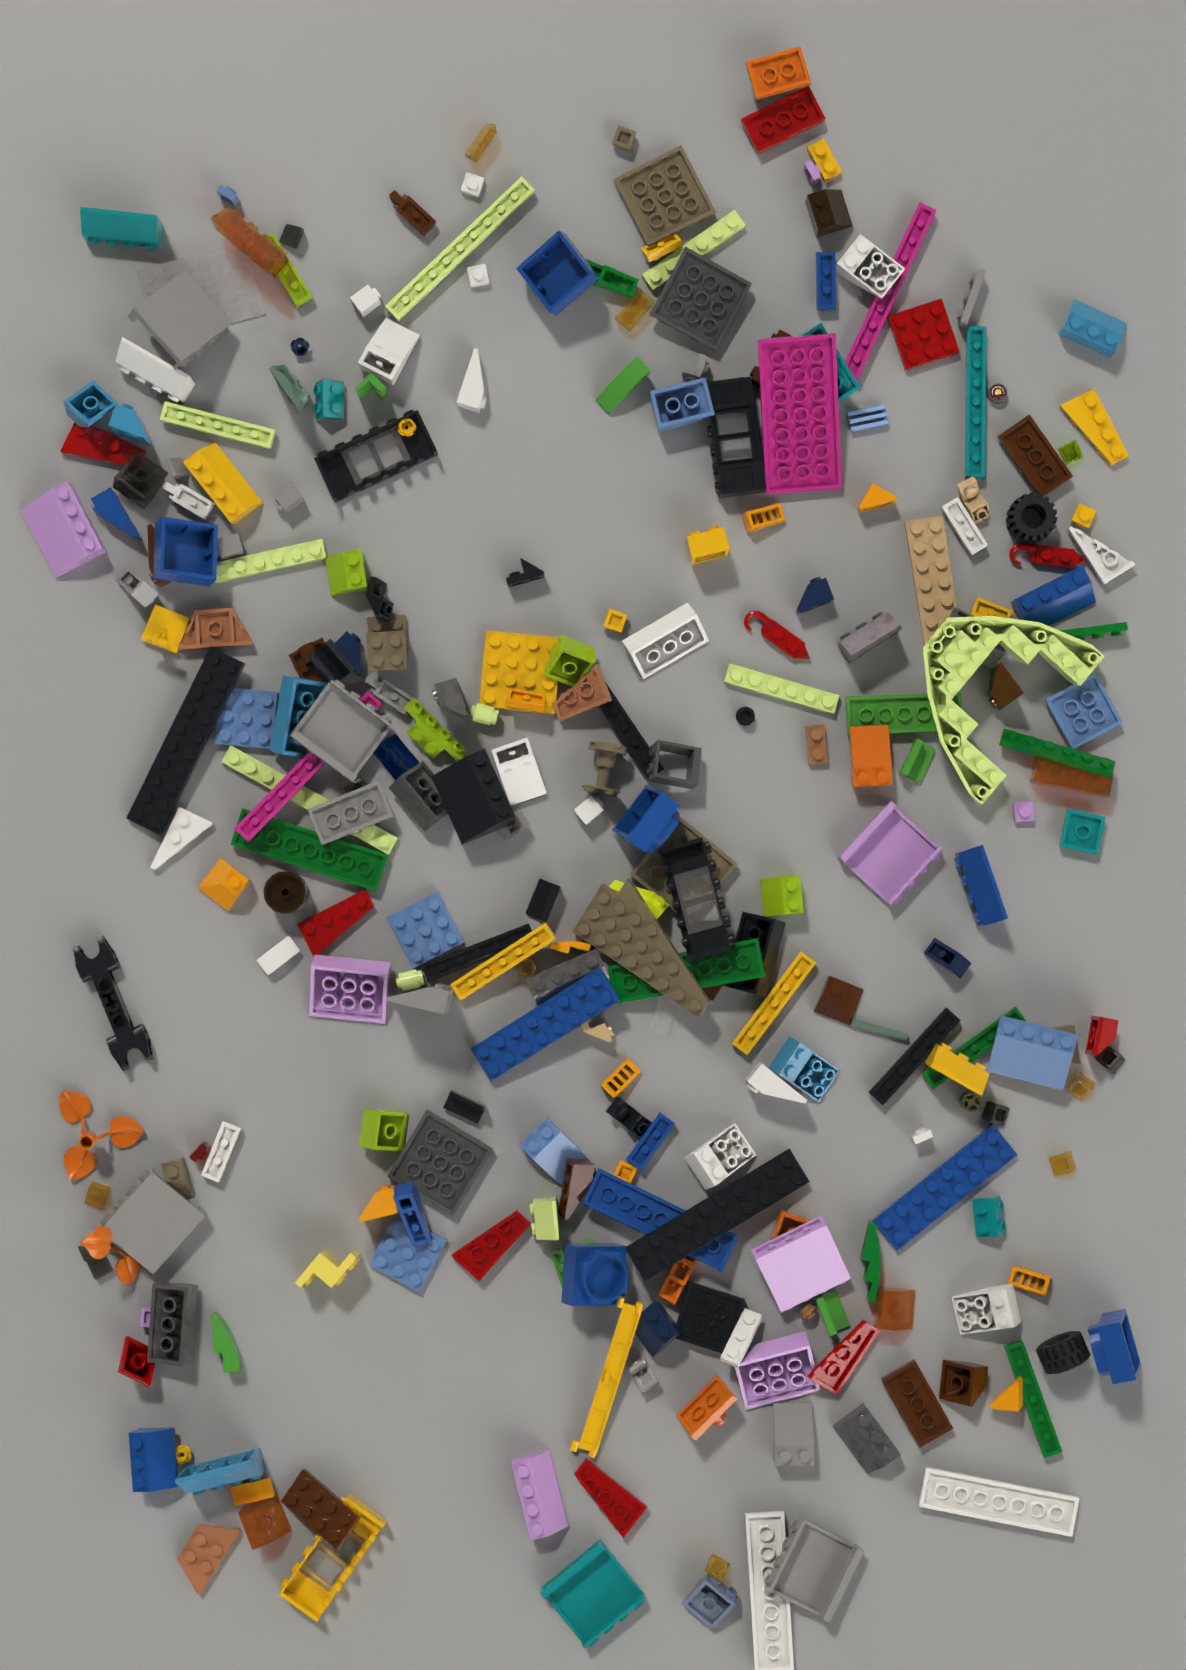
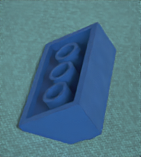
M1082 565L1014 599L1011 605L1019 620L1040 622L1050 626L1095 603L1096 599L1091 580Z
M980 845L956 853L954 862L957 869H960L963 876H960L963 887H967L969 894L966 896L969 905H973L975 911L973 918L976 924L979 923L980 926H985L1008 919L984 846Z

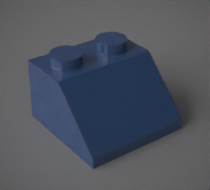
M653 1302L641 1312L635 1331L636 1336L652 1357L656 1356L683 1333L660 1302Z

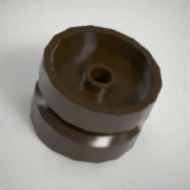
M289 871L277 872L266 881L263 890L267 905L272 910L283 914L295 913L301 910L309 897V889L305 880L300 875ZM288 889L289 894L287 896L283 895V890Z

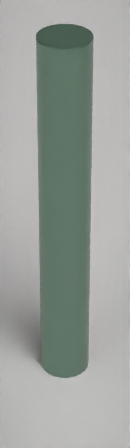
M855 1019L851 1021L850 1026L904 1041H907L908 1033Z

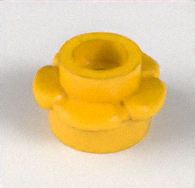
M409 418L403 419L397 425L399 428L398 432L402 436L410 437L416 431V424Z
M183 1445L176 1447L177 1463L183 1465L185 1462H189L192 1457L191 1449Z

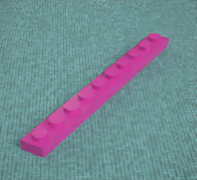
M920 202L893 258L905 270L882 299L875 296L845 361L856 381L862 372L936 213V209Z
M369 691L360 699L365 705L369 703L376 709L382 705ZM309 751L234 829L249 842L325 763Z

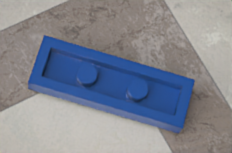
M816 252V311L836 310L835 252Z
M659 1112L626 1160L642 1171L675 1123Z

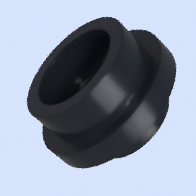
M741 707L736 712V720L740 725L748 726L755 719V713L749 707ZM743 713L749 715L747 720L742 719Z

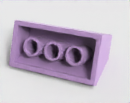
M550 1449L513 1458L511 1465L530 1540L550 1536L568 1527Z

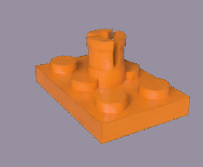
M801 46L745 62L756 100L811 84Z
M716 1375L676 1417L689 1435L696 1441L712 1424L721 1426L725 1422L723 1420L726 1419L724 1412L732 1406L737 1398L725 1382Z

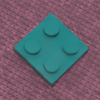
M1067 809L1059 847L1098 855L1106 817Z

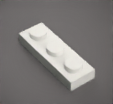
M958 497L941 507V510L970 556L988 546Z
M222 1121L201 1176L218 1183L220 1182L241 1127Z
M744 1308L720 1357L722 1362L739 1368L763 1319L761 1314Z

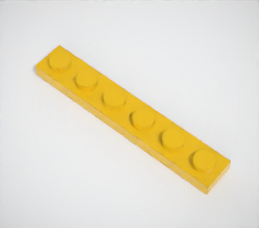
M546 922L450 985L461 1001L557 938Z
M800 951L733 1040L732 1044L748 1055L816 962Z

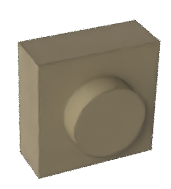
M618 125L612 146L630 151L636 131Z

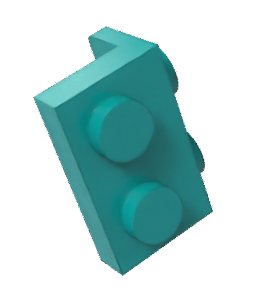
M321 379L316 382L313 389L315 395V419L343 420L344 381Z
M1001 1196L973 1198L972 1205L976 1238L1004 1235L1006 1222L1003 1220L1004 1203L1001 1201Z

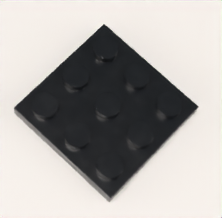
M689 1281L676 1322L683 1333L676 1339L723 1353L739 1320L745 1298Z

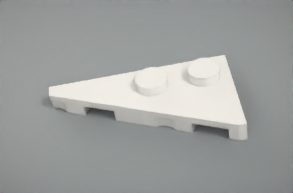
M1072 526L1067 529L1103 585L1135 565L1133 561L1125 559L1118 552L1110 550L1108 546L1096 539L1093 540L1083 534L1084 532L1075 529Z
M179 807L150 868L155 870L163 865L207 828H210L213 822Z

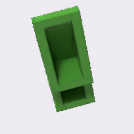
M637 356L596 398V401L609 414L650 374V369Z
M214 1312L211 1315L214 1354H222L224 1373L240 1372L242 1363L235 1338L222 1316L218 1312Z

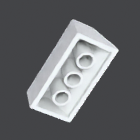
M124 337L121 339L115 360L119 366L118 369L127 375L129 373L135 375V379L142 384L149 383L152 385L151 389L159 394L162 392L168 394L167 398L175 403L180 401L184 404L195 386L191 377L179 369H174V366Z
M688 603L622 640L627 653L643 679L709 641L697 614Z

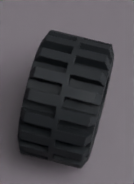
M1031 492L1028 495L1027 493L1023 494L1012 503L1006 514L1008 515L1006 518V523H1008L1007 529L1012 531V537H1018L1017 540L1019 542L1023 540L1026 544L1030 542L1033 544L1042 541L1051 533L1056 526L1055 523L1058 517H1055L1057 509H1053L1054 503H1049L1048 500L1050 498L1047 496L1043 498V494L1038 493L1035 495V492ZM1031 508L1040 514L1041 525L1038 528H1030L1024 524L1021 516L1024 509Z
M1069 1331L1056 1335L1041 1343L1036 1349L1046 1374L1066 1372L1083 1364L1091 1356L1080 1331Z

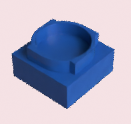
M560 230L516 268L547 310L556 316L599 279V276L573 242Z
M161 517L155 523L153 579L202 586L213 584L216 581L218 525Z
M645 785L612 831L632 846L652 854L666 841L679 824L680 814L677 809L680 805L662 791Z
M617 1243L565 1244L561 1303L571 1306L615 1305L619 1296L624 1297V1293H627V1252L624 1249L626 1246Z
M1126 1309L1103 1313L1099 1323L1090 1325L1088 1328L1097 1371L1101 1376L1110 1375L1113 1384L1136 1380L1141 1368V1362Z

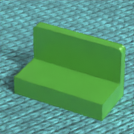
M372 373L355 388L361 400L371 390L382 400L388 395L385 385Z
M916 738L899 775L920 783L935 749Z
M836 1289L814 1297L830 1336L837 1334V1330L850 1325Z

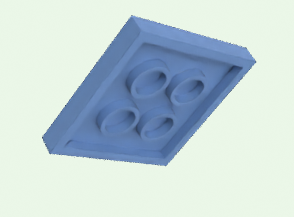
M1096 673L1088 676L1081 686L1073 684L1044 700L1067 744L1072 749L1123 723Z
M234 688L217 721L215 744L270 749L277 711L278 692Z
M439 891L387 917L413 969L465 943Z
M396 1213L368 1265L420 1292L447 1239L429 1230L430 1242L412 1246L401 1216Z

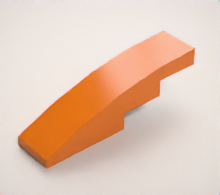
M687 1256L673 1264L657 1297L675 1305L698 1260Z

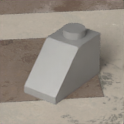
M130 567L116 580L145 608L153 603L158 595Z

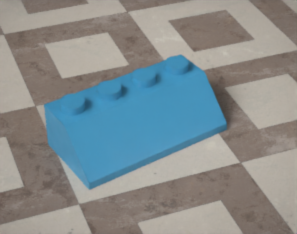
M283 675L270 751L304 757L309 752L289 737V735L327 683Z

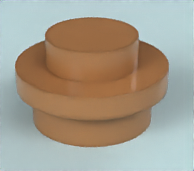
M809 1303L799 1312L801 1319L804 1320L806 1318L809 1321L817 1314L815 1312L817 1307Z

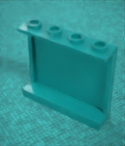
M601 1539L540 1588L542 1597L548 1599L580 1639L583 1648H586L588 1645L589 1647L593 1646L599 1640L598 1637L601 1634L609 1633L618 1620L621 1622L629 1615L628 1612L633 1608L638 1609L645 1599L644 1592Z

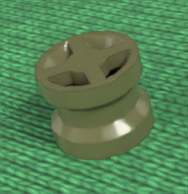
M972 1092L963 1093L959 1100L961 1107L969 1112L978 1110L981 1105L980 1097Z

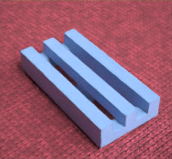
M885 405L848 412L847 416L851 432L888 425L889 421ZM881 411L880 414L852 419L854 416ZM883 418V421L854 427V423Z

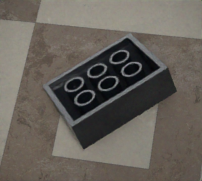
M485 749L470 754L431 776L462 845L515 823V814Z

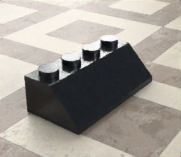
M742 911L735 942L759 938L766 977L723 984V986L767 997L786 925L785 922Z

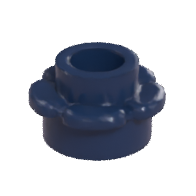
M297 338L291 342V350L295 355L303 356L308 352L309 343L304 338Z

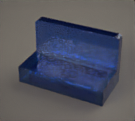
M396 734L381 742L373 752L395 780L419 763Z

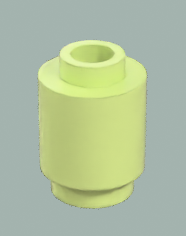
M477 703L476 706L473 705L470 712V717H473L472 721L489 726L491 724L496 725L499 710H496L495 707Z
M414 969L399 973V978H396L398 990L402 989L403 992L418 989L425 985L422 970L417 971Z

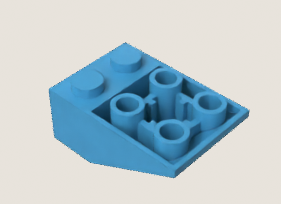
M790 1036L768 1067L817 1102H820L840 1072L835 1066Z

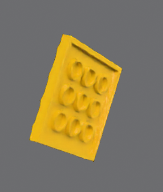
M486 631L479 703L495 707V709L555 714L553 703L557 699L558 681L544 676V670L551 649L559 637ZM509 688L546 694L543 712L505 706Z

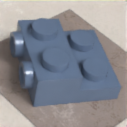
M708 1571L696 1584L695 1589L683 1600L682 1605L713 1629L736 1605L739 1596L735 1588L732 1586L727 1587L722 1583V1579L718 1574L714 1573L712 1575Z

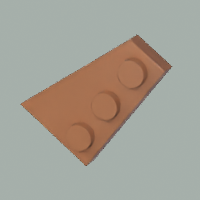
M595 665L586 676H583L576 685L553 703L559 722L612 701L600 666Z

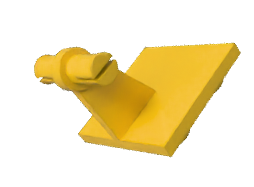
M155 604L141 640L177 654L191 618Z

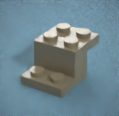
M390 615L389 622L378 616L367 617L368 671L408 670L406 615Z

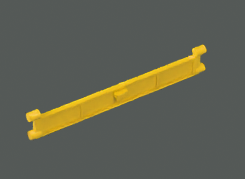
M619 1296L615 1303V1306L622 1308L581 1440L580 1442L572 1440L570 1450L573 1452H577L578 1448L589 1451L588 1456L592 1458L596 1457L644 1305L639 1301L636 1302V1305L625 1303V1297Z

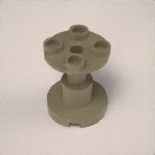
M590 741L588 749L597 752L595 766L599 767L596 786L582 785L587 793L599 794V791H602V794H606V796L617 797L618 793H620L619 790L607 788L610 769L615 767L616 755L626 756L627 747L620 746L619 748L616 747V744L597 741L594 743Z

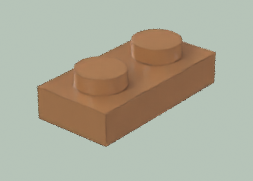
M825 725L805 726L808 765L828 763Z

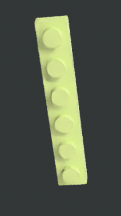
M733 210L643 273L642 278L652 292L667 282L685 246L705 256L745 228L744 222L737 212Z
M164 402L160 421L267 449L272 448L276 433L271 428L169 402Z
M323 539L217 562L215 583L325 559L327 555Z
M730 663L724 683L831 714L835 713L840 696Z

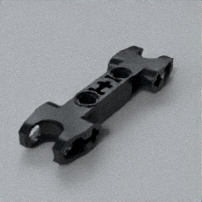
M105 936L97 937L99 953L95 958H88L80 946L73 947L76 968L83 983L93 980L115 1034L106 1039L108 1048L121 1070L125 1071L129 1069L127 1054L132 1048L139 1049L147 1061L154 1059L151 1039L144 1024L133 1026L112 974V971L120 968L119 960ZM105 980L110 983V988L107 991L102 988V983ZM114 992V995H110V996H107V997H106V995H105V994H110V993ZM112 1000H116V1001H117V1003L115 1004V1007H114V1006H110V1003L112 1002ZM118 1016L124 1018L125 1023L123 1026L117 1024Z

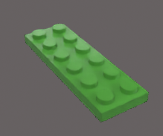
M958 692L952 701L962 709L961 692ZM927 694L845 697L847 735H850V726L888 725L889 734L937 732Z

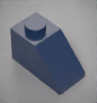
M821 577L810 580V584L807 585L795 611L797 615L834 600L826 578L821 579Z
M346 631L335 644L355 667L354 671L360 676L362 674V646L359 644L361 639L354 632L350 635Z
M936 938L933 939L924 952L926 956L960 979L972 964L962 954Z

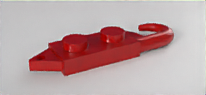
M1017 543L1009 552L1011 561L1016 565H1021V562L1015 559V553L1019 550L1028 551L1029 560L1036 565L1073 569L1074 566L1086 561L1085 558L1075 552L1076 549L1040 544Z
M751 611L745 616L744 625L748 631L752 630L749 626V620L756 617L764 623L761 628V635L792 659L810 658L805 642L764 613Z

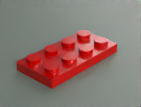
M808 85L742 118L741 123L757 154H760L824 122L826 118Z

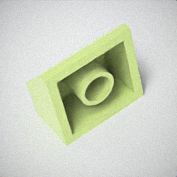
M556 1197L533 1199V1204H530V1215H534L535 1223H531L532 1235H536V1240H559L560 1232Z

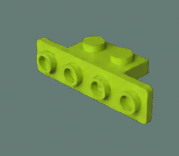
M412 698L406 704L404 709L416 720L406 732L432 759L443 749L456 761L463 758L467 753L463 745L420 702Z

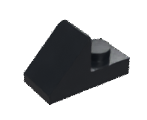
M520 558L524 573L520 574V571L510 573L506 581L508 588L545 578L543 570Z

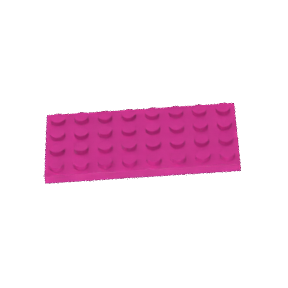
M836 334L757 339L764 475L766 482L765 493L777 494L842 488Z

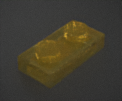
M639 289L615 317V320L630 331L654 304V300Z

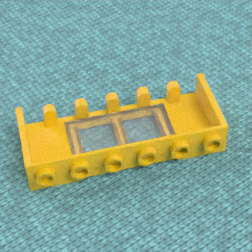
M350 1493L346 1498L342 1496L341 1500L357 1512L361 1519L340 1550L333 1548L316 1533L313 1538L316 1541L312 1547L310 1545L306 1547L302 1553L304 1558L301 1563L298 1561L291 1569V1572H293L289 1579L286 1577L279 1586L282 1589L279 1593L282 1598L316 1622H318L321 1614L329 1606L335 1594L341 1589L344 1581L352 1573L358 1561L363 1557L367 1548L373 1543L387 1521Z

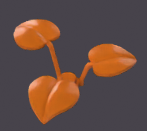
M63 1090L60 1094L59 1108L62 1117L69 1123H76L81 1119L82 1136L78 1141L79 1146L69 1148L64 1155V1166L70 1181L85 1177L95 1168L97 1157L95 1153L87 1150L91 1149L96 1141L111 1135V1141L115 1146L128 1148L135 1144L144 1132L137 1121L127 1116H118L112 1119L109 1124L111 1131H107L99 1136H96L92 1131L86 1132L83 1116L87 1115L91 1110L90 1099L84 1093Z
M96 1227L80 1243L86 1248L90 1256L95 1259L104 1258L109 1253L110 1248L122 1255L123 1258L119 1259L116 1263V1275L123 1284L130 1285L137 1277L141 1264L112 1244L113 1232L109 1227Z

